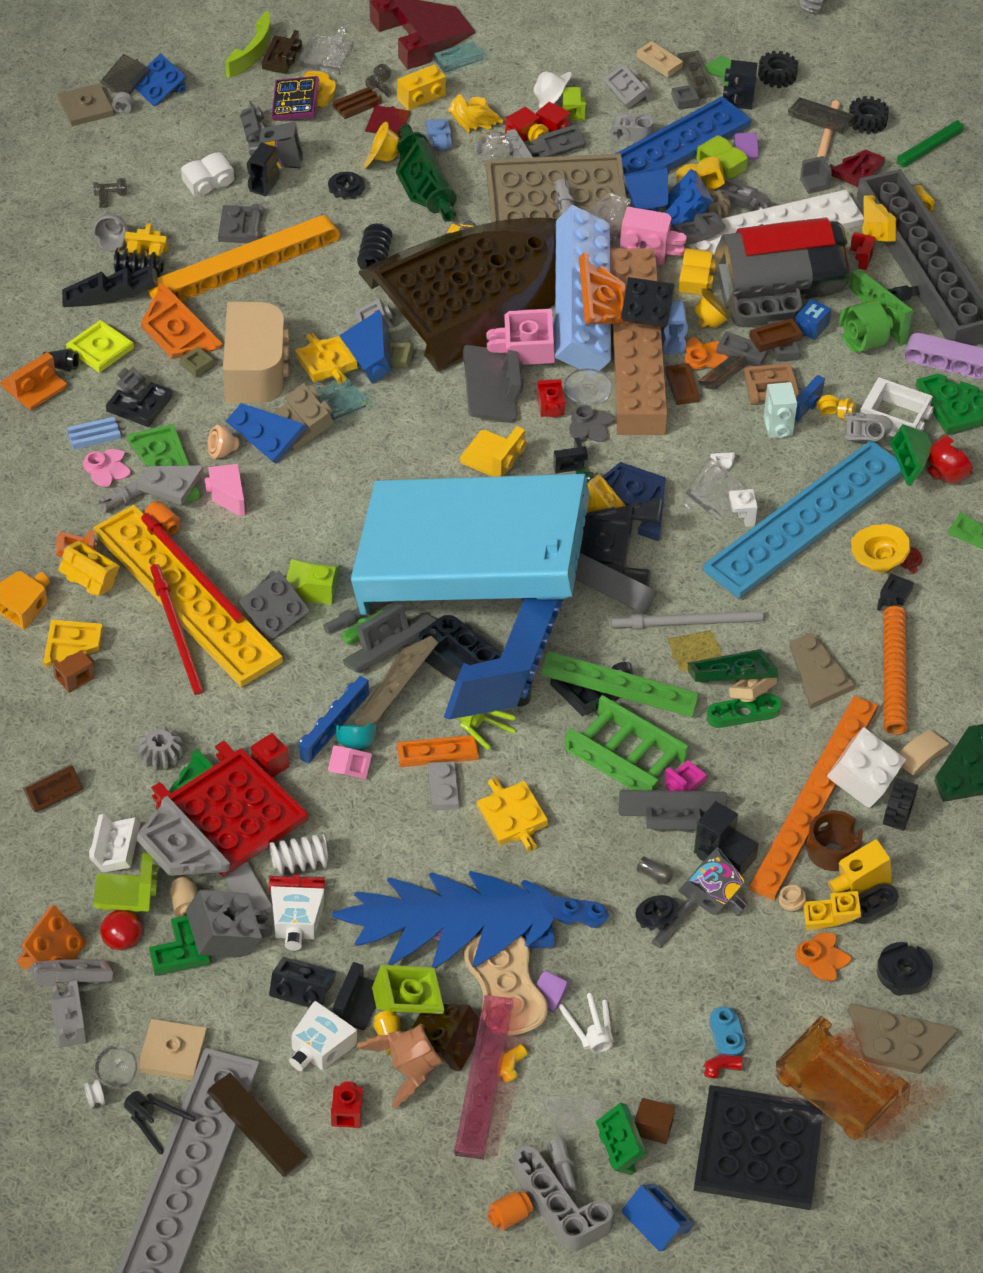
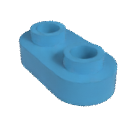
M728 1007L714 1009L710 1015L709 1025L717 1052L719 1054L742 1056L745 1049V1039L736 1012ZM726 1017L728 1018V1020H722L720 1018ZM727 1041H734L735 1044H729Z

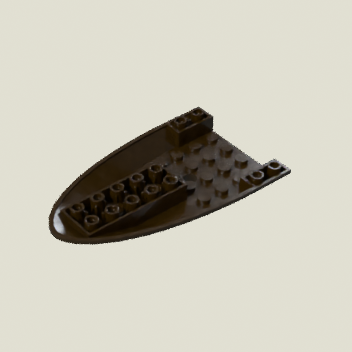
M533 217L507 219L465 228L410 247L359 270L358 273L371 289L380 286L424 340L426 343L424 356L434 369L439 372L464 360L463 349L465 345L487 348V343L489 342L487 340L488 330L505 328L504 315L508 311L549 309L556 303L557 219ZM457 278L463 280L464 282L456 283L453 281V279Z

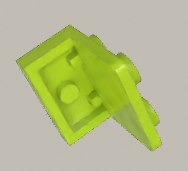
M142 853L140 876L97 874L93 906L106 911L115 909L129 910L131 912H149L150 896H156L158 865L152 864L153 857L149 853Z

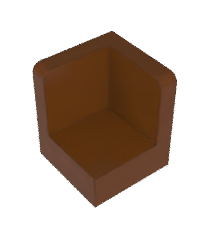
M642 1098L634 1121L640 1137L667 1144L674 1121L675 1106Z

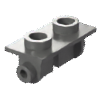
M249 101L251 108L242 110L240 114L248 143L258 142L261 130L267 128L262 121L265 118L260 107L256 108L252 101Z

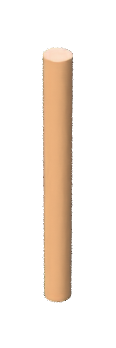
M837 100L832 101L817 157L824 156L826 159L840 108V102Z

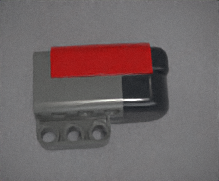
M825 217L738 228L736 233L723 234L715 250L714 260L725 308L730 309L733 322L739 327L767 324L768 321L794 319L802 306V299L825 297L841 291L848 284L850 278V269L845 251L847 236L843 225L838 221H829ZM785 304L791 305L794 309L790 310L786 308ZM762 307L769 308L771 312H765ZM739 310H745L749 315H742Z

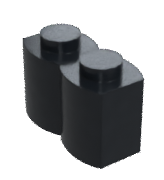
M261 142L247 161V171L250 175L248 178L250 192L266 197L278 181L280 176L277 166L279 153L275 146Z

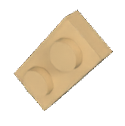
M653 41L637 50L636 57L667 78L683 68L682 60Z
M777 678L742 679L729 687L730 698H740L742 702L754 701L756 697L768 692V689L776 685Z

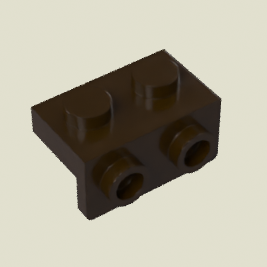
M294 30L291 38L274 35L261 62L262 69L287 74L290 66H293L295 63L296 53L301 51L302 39H299L298 30Z

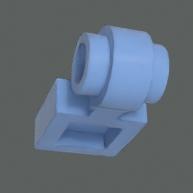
M447 118L426 120L425 127L428 139L432 141L433 150L440 152L451 148V131Z

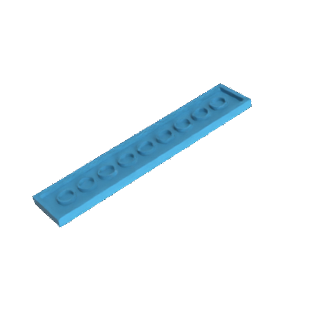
M870 440L703 564V572L738 599L742 598L903 476L897 459Z

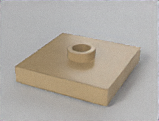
M151 1019L137 1067L138 1072L192 1080L200 1061L207 1028Z

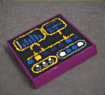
M318 76L275 80L271 115L273 121L316 117L320 81Z

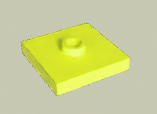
M99 320L68 342L66 349L71 348L73 351H77L81 361L100 373L134 349V343L102 320Z

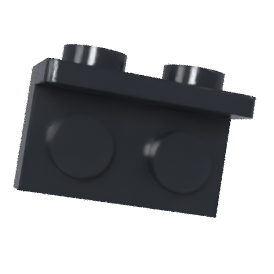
M283 957L272 972L269 996L308 1008L315 1001L324 1006L325 995L335 981L336 972Z

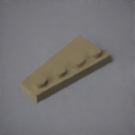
M432 636L401 650L354 721L356 725L366 726L368 723L373 725L381 721L384 716L383 712L395 700L398 693L438 644Z

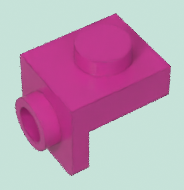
M689 760L675 771L670 767L665 770V785L670 791H696L707 781V775Z

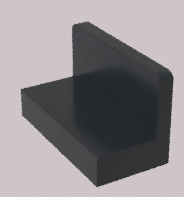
M356 962L352 963L333 1005V1013L352 1027L361 1030L366 1029L376 1007L372 990L374 980L364 977V965Z

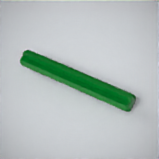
M959 120L952 122L897 156V164L903 168L963 132L964 124Z

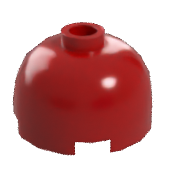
M943 435L930 447L931 452L927 459L930 467L927 471L934 480L940 479L948 484L960 483L973 474L971 471L973 466L962 450L959 451L951 445L954 440L947 435Z

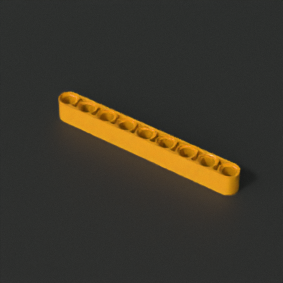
M321 215L157 278L158 286L147 290V292L154 299L159 285L163 283L182 302L187 297L192 298L207 292L206 290L208 289L213 290L228 284L227 282L229 281L233 282L244 278L249 273H257L269 268L268 266L270 265L275 266L288 261V258H295L306 254L311 249L314 251L329 245L330 242L334 243L339 239L340 231L329 217Z

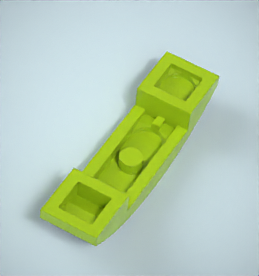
M265 11L256 22V35L243 51L235 48L225 60L226 77L231 78L246 71L265 53L271 38L270 12Z

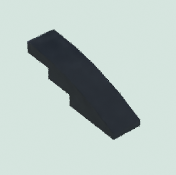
M151 264L134 273L125 268L108 277L101 271L62 289V306L64 308L93 306L137 295L158 286L157 270Z

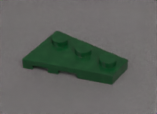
M762 649L687 663L688 673L695 682L778 678L777 667Z

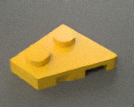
M873 195L864 196L863 234L874 236L875 241H896V218L882 204H876Z
M51 620L43 660L44 667L53 666L52 662L54 660L61 662L66 657L80 650L85 655L98 652L100 650L103 625L99 623Z

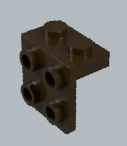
M443 1004V1014L420 1013L412 1028H415L420 1023L426 1026L424 1029L425 1034L434 1050L444 1057L452 1070L461 1071L485 1028L470 1005Z

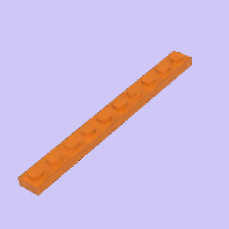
M853 696L750 884L749 891L771 900L776 899L808 839L810 823L815 816L822 813L837 785L826 776L849 742L863 727L868 728L877 711V704Z

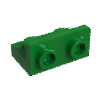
M620 1102L595 1122L600 1132V1140L608 1152L609 1163L615 1171L633 1175L636 1172L634 1163L645 1156L647 1152L628 1105Z

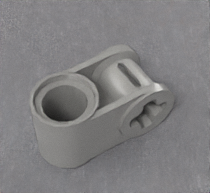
M620 112L614 116V126L610 131V136L614 140L638 142L653 134V118L649 115Z
M861 412L844 414L846 419L844 439L878 441L892 430V422L887 416ZM875 423H878L881 426L882 433H879L875 430Z

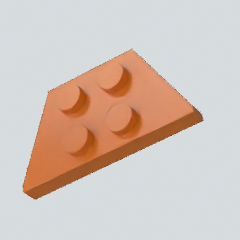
M583 252L579 257L585 323H624L625 321L621 319L626 291L625 283L612 275L604 266L601 265L599 268L588 261L590 255Z
M163 283L159 285L158 291L141 321V328L171 359L181 358L197 347L204 352L221 349L223 343Z

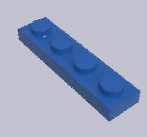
M359 676L354 683H350L342 697L332 703L327 714L317 720L313 730L301 738L299 748L302 761L309 764L335 735L336 726L339 725L340 727L369 696L368 679Z

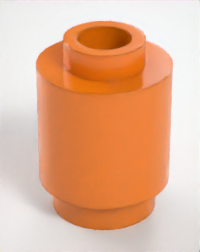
M154 501L147 506L145 513H149L154 520H159L162 528L169 536L174 535L179 530L180 518L166 504Z
M513 1191L489 1204L487 1217L494 1228L499 1227L500 1230L504 1231L528 1218V1214L533 1212V1206L524 1191L518 1193Z

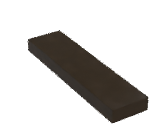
M228 1073L208 1088L207 1093L283 1177L306 1160L307 1156L231 1073Z

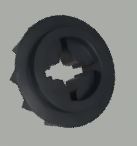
M353 172L336 173L328 181L329 193H333L335 198L342 196L344 200L349 196L353 199L355 195H361V191L364 190V180L360 175ZM346 182H348V188H343Z
M652 896L639 904L635 912L636 920L641 928L648 927L650 931H653L659 927L662 930L663 926L672 925L673 920L679 918V906L676 900L670 896ZM658 909L661 915L655 917L656 910Z

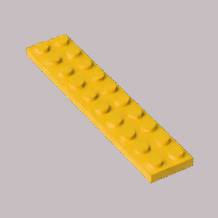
M135 505L93 527L94 535L162 605L160 596H157L153 584L155 582L150 570L152 565H160L164 579L168 580L171 589L170 596L180 625L241 688L283 663V656L246 618L243 622L236 623L155 535H151L147 531V526L141 521L143 513Z

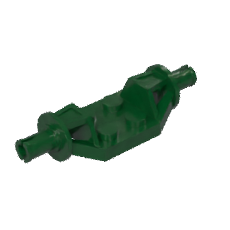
M402 125L400 127L401 130L398 129L401 139L397 147L401 156L396 174L410 201L427 207L434 214L440 213L445 222L453 221L454 217H456L453 206L457 201V195L445 180L441 168L428 145L427 138L421 132H413L410 125Z

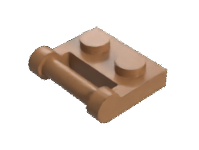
M790 363L743 368L750 405L765 401L766 392H758L757 390L767 389V384L791 382L795 397H798V388Z

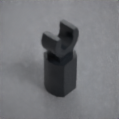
M905 285L888 289L890 293L902 302L910 300L912 296L920 295L918 286L909 287Z

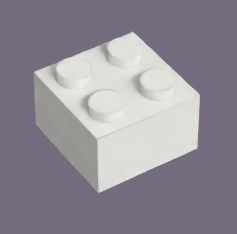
M863 727L849 742L826 777L863 805L870 808L884 794L906 759Z

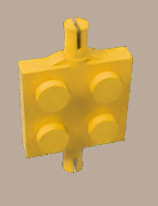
M312 332L306 336L310 344L295 349L297 360L313 382L334 377L337 383L341 384V381L344 383L347 379L344 375L345 373L358 369L357 360L339 336L319 340L315 333Z
M493 777V780L491 778L488 781V785L491 787L493 794L476 801V804L499 846L511 841L521 840L527 852H530L531 848L535 850L537 844H535L531 835L537 830L547 827L548 820L526 782L522 781L508 788H503L497 777Z

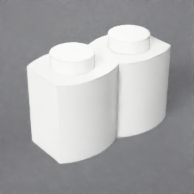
M220 152L210 154L202 160L189 162L181 168L182 180L194 196L206 195L214 188L226 187L234 181V169Z

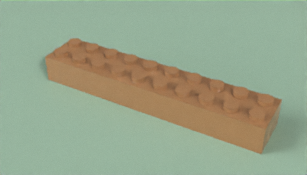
M610 248V273L625 283V289L628 277L657 281L655 248ZM632 322L611 324L617 435H665L667 409L661 327Z

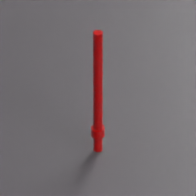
M154 564L150 567L155 582L153 587L156 595L160 596L194 695L203 694V687L170 596L171 589L168 580L164 579L160 565Z

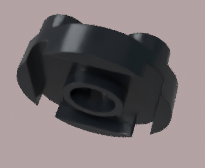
M896 942L883 949L877 962L876 972L880 982L887 989L891 990L893 994L898 996L904 994L911 995L921 992L931 982L933 961L923 948L908 946L907 942ZM903 964L904 967L910 966L911 969L909 972H903L900 970V965Z

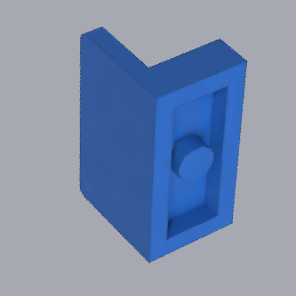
M656 1184L640 1185L622 1209V1213L658 1251H664L677 1234H686L695 1225Z

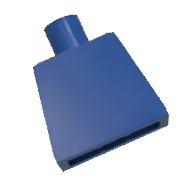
M661 166L622 175L633 208L659 212L658 207L668 205L667 167Z

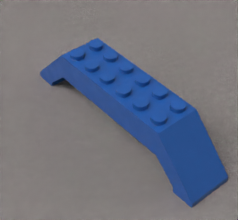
M522 598V606L501 658L473 665L463 663L444 718L450 720L517 707L520 697L526 698L531 685L526 683V681L532 683L563 599L537 600V598Z

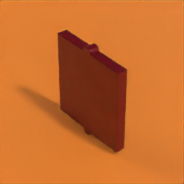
M375 105L365 132L376 134L380 126L384 122H388V129L401 138L398 134V129L401 130L400 127L407 123L410 111L397 109L394 106Z

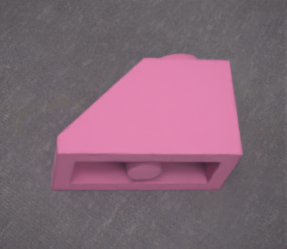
M238 464L208 467L209 477L205 478L206 493L211 492L212 501L239 516H245L244 497Z

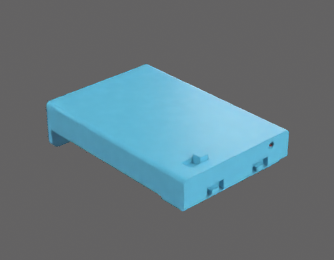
M586 474L375 481L351 576L360 614L369 615L372 602L505 598L548 600L572 597L576 577L575 571H577L578 565L575 559H579L583 527L585 525V516L590 496Z

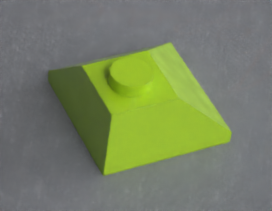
M291 559L286 580L302 601L332 605L341 565Z
M380 965L372 986L377 1009L392 1012L443 1014L444 1006L435 968Z

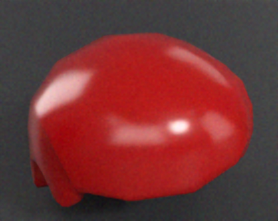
M115 910L109 913L102 921L100 934L103 943L109 948L122 951L135 947L140 937L144 935V929L139 917L131 911Z

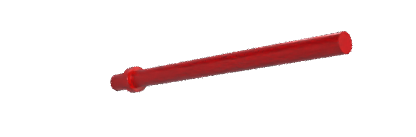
M149 513L143 514L141 521L147 526V531L151 535H155L236 623L243 622L245 616L164 531L160 521L154 520Z

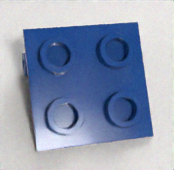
M160 53L129 84L153 106H157L171 91L174 90L176 93H183L186 87L183 80L186 76Z

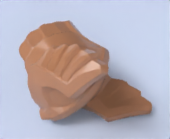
M420 1023L415 1028L405 1032L395 1031V1033H388L387 1035H377L376 1038H368L366 1042L357 1044L358 1049L375 1052L391 1048L393 1068L408 1077L397 1091L391 1106L394 1109L401 1102H405L409 1095H412L416 1088L427 1079L431 1071L445 1061L444 1057L440 1058L429 1042L424 1031L426 1027L424 1024Z

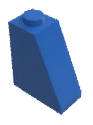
M380 310L339 335L371 384L392 371L389 326Z

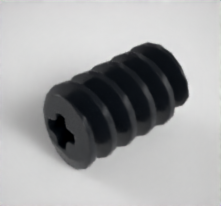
M374 223L365 228L357 257V264L361 270L388 257L393 236L392 230L388 226Z
M119 247L116 248L114 254L115 273L125 268L134 273L152 264L157 270V278L161 277L165 264L164 253L157 259L155 252H152L151 257L148 258L146 251H143L141 257H139L136 249L132 256H130L128 248H125L123 255L120 254Z

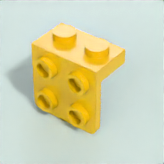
M516 426L507 439L487 430H481L460 456V463L491 477L505 476L526 448L525 429Z

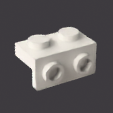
M106 814L98 816L89 857L101 872L131 868L140 822L135 817L112 822Z

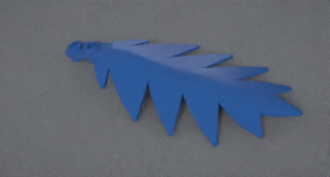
M470 871L468 875L479 893L435 873H430L429 877L439 895L408 882L390 877L387 879V882L402 899L376 893L355 892L354 896L363 903L362 905L348 907L332 913L333 918L350 924L365 926L355 941V946L379 941L404 929L388 962L389 965H393L406 958L442 930L432 968L435 969L468 944L482 928L472 964L473 967H477L499 954L521 937L530 927L531 930L525 942L526 947H529L543 936L549 929L553 919H558L564 924L580 922L591 928H598L607 921L609 916L607 909L600 903L552 896L549 891L539 885L523 880L521 884L526 889L525 891L497 878Z

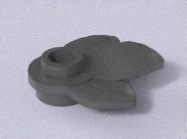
M579 405L571 413L572 423L569 431L573 439L580 438V441L587 437L595 442H603L607 439L605 426L614 422V418L605 411H593L588 405Z

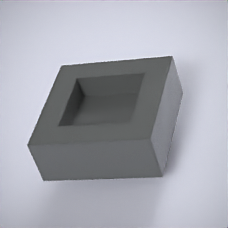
M693 85L672 88L671 95L678 109L699 105V97Z

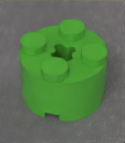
M878 300L846 307L842 310L839 319V325L844 327L845 332L841 334L842 339L852 352H863L885 346L889 339L890 329L893 328V320L886 314Z

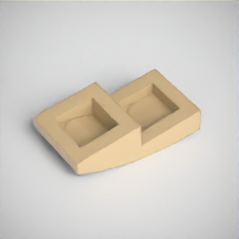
M929 729L913 739L899 752L906 759L901 767L910 774L915 775L926 769L932 759L947 751L949 743Z

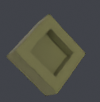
M390 343L392 368H409L414 351L412 343Z
M197 347L180 358V365L193 376L198 377L214 366V359Z

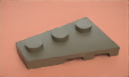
M812 632L790 641V650L796 668L799 671L810 709L854 689L853 682Z

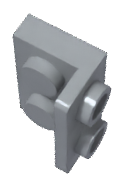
M624 63L603 79L608 88L627 109H630L644 97L648 102L653 100L649 94L651 89L644 80L640 82L637 72L633 68L629 70Z

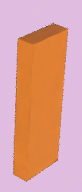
M472 735L397 742L400 767L421 766L435 762L479 760L477 742Z

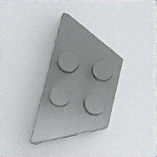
M168 796L162 799L161 806L156 812L154 811L151 814L148 823L144 824L138 832L137 841L169 876L229 871L230 863Z

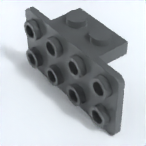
M465 345L463 359L468 414L477 418L514 422L516 418L515 400L518 393L522 392L524 385L523 379L520 378L522 362L518 361V351L508 350L506 355V352H489L486 347Z

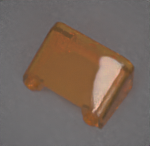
M820 1016L776 1061V1071L778 1073L776 1077L781 1084L786 1087L791 1086L839 1124L846 1135L852 1140L864 1141L898 1116L908 1106L911 1084L900 1076L894 1082H892V1077L889 1074L882 1077L842 1046L843 1039L840 1036L835 1038L829 1032L832 1023L823 1016Z

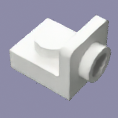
M753 489L729 491L732 512H738L739 518L744 520L745 527L755 526L757 503Z

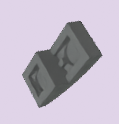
M716 212L696 214L693 222L674 224L672 231L684 233L687 239L683 245L703 241L725 230L726 225Z

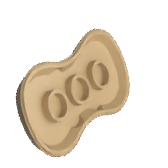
M481 934L473 938L466 946L464 959L468 969L481 985L483 992L482 1018L487 1027L497 1034L508 1036L528 1032L542 1024L546 1018L548 1006L544 995L530 978L528 971L529 947L525 946L526 940L522 936L496 956L477 967H473L472 964Z

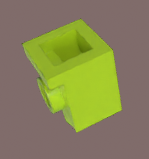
M565 87L562 93V108L570 112V120H585L586 102L585 96H581L580 87Z

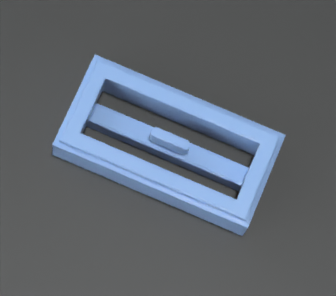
M114 417L67 427V433L73 450L121 439Z

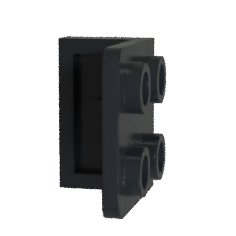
M628 277L621 319L625 322L666 327L669 323L672 301H674L675 284Z

